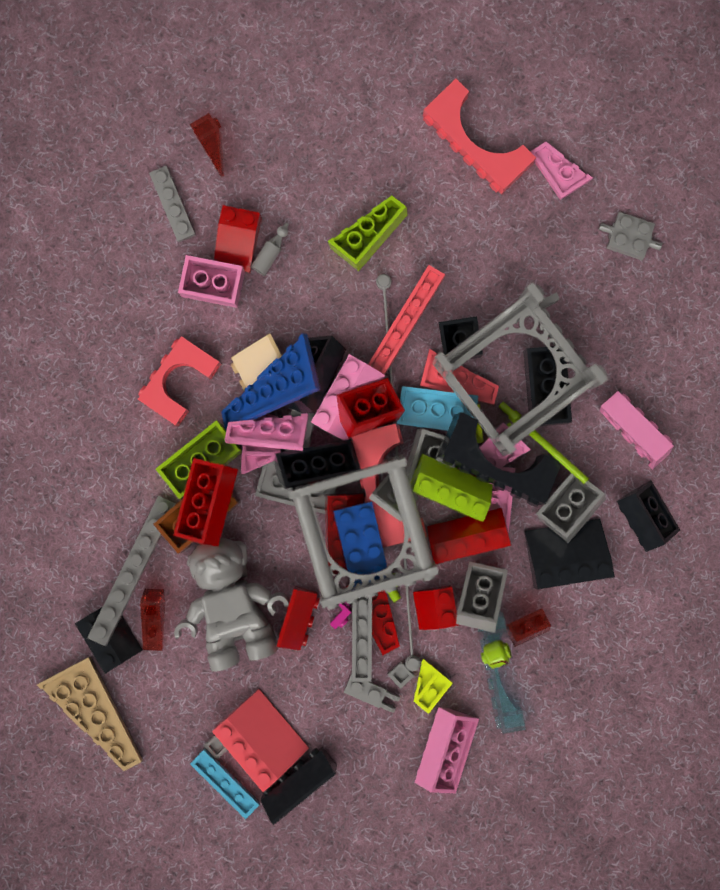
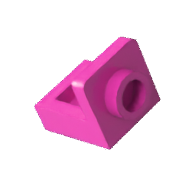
M347 602L339 603V607L342 610L330 622L334 629L338 626L342 628L349 621L347 617L352 610L349 609L351 605L347 604Z

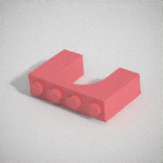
M182 336L173 342L169 355L166 354L160 362L162 365L158 370L153 371L149 378L150 382L147 386H143L138 394L139 401L178 427L189 410L178 404L168 395L166 390L168 375L177 367L189 366L212 379L222 365Z

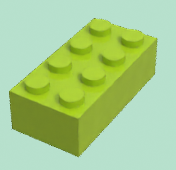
M217 420L156 468V471L180 500L184 496L193 458L226 466L242 453L241 448L237 444L225 443L226 430Z

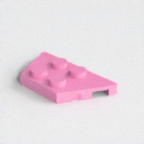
M267 413L259 418L254 419V421L264 420V418L272 417V419H277L279 417ZM242 445L241 474L248 473L275 461V454L281 453V449Z

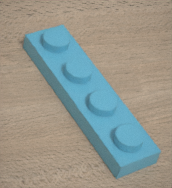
M205 748L190 763L245 819L260 805V802L215 760Z

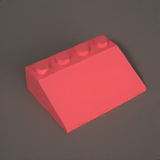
M260 689L230 713L212 731L262 792L276 782L309 749L307 744Z

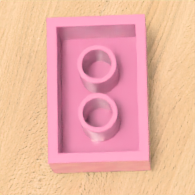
M186 255L178 293L184 298L238 308L245 270L243 266Z

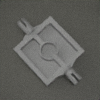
M622 212L617 214L615 223L612 226L601 222L598 229L609 233L607 249L639 260L645 258L649 247L660 251L663 244L652 240L654 223Z

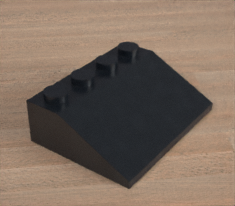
M600 519L588 520L569 543L549 527L524 531L535 589L615 577L612 558Z

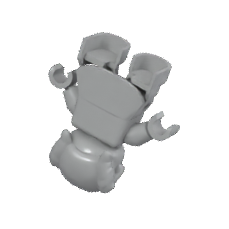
M222 537L218 547L199 544L192 554L188 556L187 565L190 568L192 577L200 588L207 591L202 597L191 603L186 615L187 619L181 620L174 631V636L178 639L182 635L181 628L188 627L192 632L191 636L195 638L198 632L196 624H199L205 616L207 624V658L213 672L228 669L239 663L240 657L235 646L236 640L244 638L248 658L252 661L263 659L276 653L278 641L274 628L255 602L263 605L265 603L268 604V610L272 615H274L276 610L273 606L274 601L280 600L287 607L290 603L288 596L284 593L276 592L270 595L271 592L259 583H248L245 580L238 581L241 577L244 578L248 575L246 570L247 547L241 541H232Z

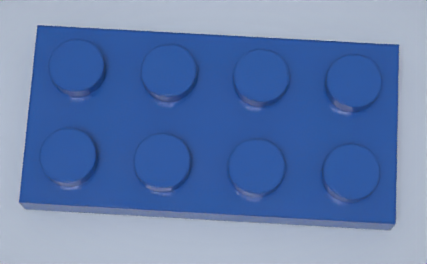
M372 502L334 510L333 514L347 571L356 574H372L387 568ZM376 575L374 579L379 580L380 576ZM361 579L355 580L353 587H355V585L358 584V583H360V585H361V584H362V580H361Z

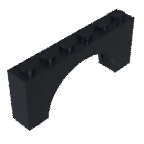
M462 412L454 415L437 456L443 459L442 462L449 466L455 465L465 474L472 473L477 476L476 479L479 481L490 482L498 490H507L511 492V496L518 499L523 498L531 506L538 507V505L547 503L561 466L559 461L547 454L538 455L533 464L523 472L510 473L492 465L484 457L476 439L478 420Z

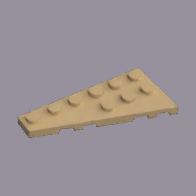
M91 657L37 684L41 690L43 689L50 696L49 698L53 702H56L64 710L63 712L77 726L89 734L93 741L107 752V755L123 771L143 761Z

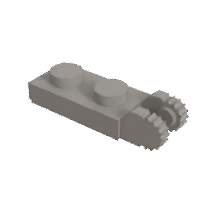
M352 674L344 690L345 694L392 713L395 712L396 708L382 702L384 696L398 702L401 698L387 691L386 688L372 682H352Z

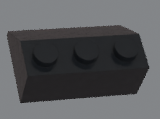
M652 481L643 484L617 501L619 509L624 513L630 528L633 529L640 545L643 546L646 552L665 545L680 531Z
M101 607L76 622L75 625L101 669L106 674L143 651L123 616H121L107 646L88 639L87 637L102 609Z

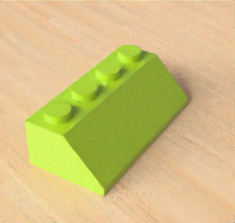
M421 455L410 481L413 493L475 520L484 522L491 505L493 484L479 481L475 476L465 474L459 469L450 467L427 455Z

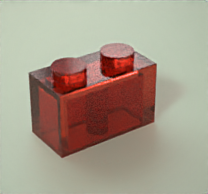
M541 608L507 624L506 632L514 647L548 632L551 624Z

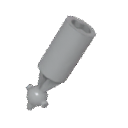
M288 223L278 227L277 235L266 241L251 265V268L262 276L267 274L281 251L282 237H286L288 234Z

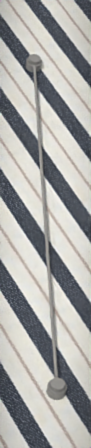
M381 274L377 277L376 285L380 290H383L387 334L389 324L386 290L391 286V278L386 274ZM391 364V366H390V368H389V375H390V383H391V385H392V387H393L392 364ZM398 446L395 447L396 456H398ZM404 558V569H407V561ZM406 587L411 655L405 659V666L410 671H416L420 668L421 662L418 656L413 653L409 587Z

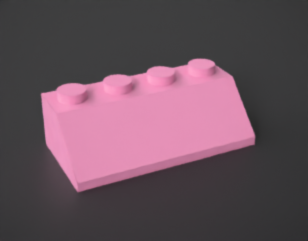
M349 354L311 423L344 441L349 440L350 438H348L340 423L337 394L382 380L386 375Z
M438 707L414 783L431 793L456 794L479 718L452 709Z

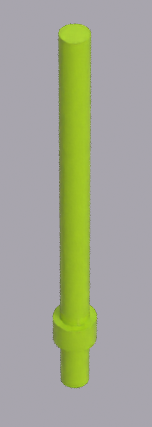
M504 401L499 405V408L509 416L508 419L513 423L521 419L522 415L517 410L511 409ZM536 430L529 434L583 484L589 480L583 472Z

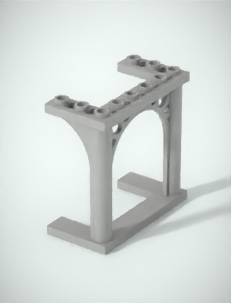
M533 282L524 289L519 296V300L448 354L444 355L441 351L435 356L432 363L470 414L478 420L480 427L503 456L516 450L514 445L585 391L602 385L608 380L606 377L607 372L601 365L598 366L596 363L590 367L585 365L587 363L582 355H577L574 351L573 343L563 337L561 334L562 329L559 325L553 324L549 319L551 317L549 312L539 306L545 299L543 296L545 293L539 285L535 286ZM527 316H531L534 319V326L530 330L524 326V319ZM519 319V328L516 329L512 325L517 324L516 320ZM538 325H540V330H543V334L537 333ZM511 333L528 334L543 342L552 353L556 364L555 384L548 397L542 403L499 435L452 372L497 338ZM551 342L555 345L554 348L550 347ZM561 357H564L563 360H564L565 362H568L569 364H564V365H563V364L560 362V358H561ZM565 368H570L574 370L575 376L573 378H565L562 376L561 371ZM562 381L564 383H569V385H564L561 389L559 383Z
M403 455L384 459V463L289 489L288 494L290 500L293 499L321 592L320 601L322 608L334 609L339 607V603H354L360 597L366 596V598H371L378 595L377 592L383 590L391 592L400 585L405 587L416 584L417 580H432L435 578V575L439 574L438 568L431 557L405 466L408 465ZM388 471L404 526L402 549L395 561L379 572L372 574L349 572L340 567L327 551L311 494ZM411 547V553L414 552L415 556L406 554V549ZM408 558L413 562L414 567L409 570L404 569L400 565V561ZM394 568H398L402 573L395 572L394 575L391 571ZM332 570H338L339 574L333 580L332 576H335ZM378 575L380 576V579L375 580L374 577ZM343 576H348L350 578L349 586L341 589L338 584L339 580ZM357 579H361V580H362V584H361V585H360V583H358V584L355 585V587H353L355 580H357Z

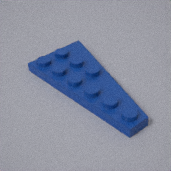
M302 333L298 337L299 340L286 349V353L279 359L276 358L257 377V381L252 385L249 384L239 398L236 397L221 411L225 430H227L228 422L254 420L320 390L307 334Z

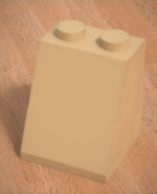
M268 334L231 357L233 361L231 367L235 374H240L242 380L239 382L243 390L245 391L249 384L252 385L257 381V377L276 358L279 359L282 355L271 334Z

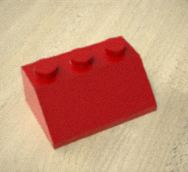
M388 378L337 394L340 423L348 438L396 422L405 411Z
M295 586L277 647L301 650L302 646L306 647L309 635H306L307 627H312L314 616H311L313 608L317 609L320 598L317 597L318 592Z

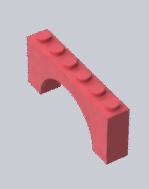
M455 79L423 110V120L428 126H433L437 130L436 133L441 139H446L450 143V147L454 152H459L463 156V160L467 165H472L476 169V173L480 178L486 179L490 183L489 185L493 191L499 192L502 195L534 164L536 157L524 145L508 153H492L475 145L466 135L460 120V109L467 100L469 91Z
M396 423L352 437V444L361 469L383 463V460L392 449L404 444L400 426ZM379 474L360 479V485L362 489H365L366 493L364 497L365 503L371 501L373 504L383 548L404 543L402 520L400 522L369 499L370 495L379 486ZM420 518V519H421V522H422L423 529H424L425 536L427 537V533H426V529H425V525H424L423 518Z

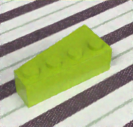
M391 195L373 208L366 216H362L352 226L345 228L338 236L331 238L327 242L335 253L357 271H360L408 215L407 207Z

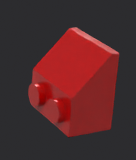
M451 585L413 592L419 630L459 626V624H456L457 611Z

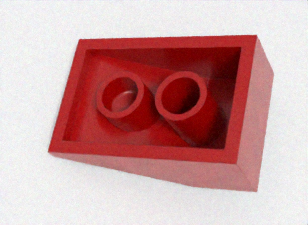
M222 205L214 261L243 266L245 272H251L262 221L260 212Z

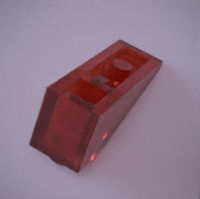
M210 113L191 123L190 126L222 178L224 176L222 138L219 130L221 125L216 117L212 118Z
M145 589L140 600L143 650L163 651L164 589Z

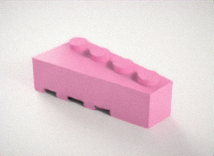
M617 391L601 405L600 412L616 430H622L621 434L628 443L636 445L635 449L639 456L647 458L650 461L648 466L653 470L670 454L674 447L673 442L666 434L662 435L658 431L659 428L653 421H648L644 417L645 414L640 408H635L630 403L631 400L627 395Z

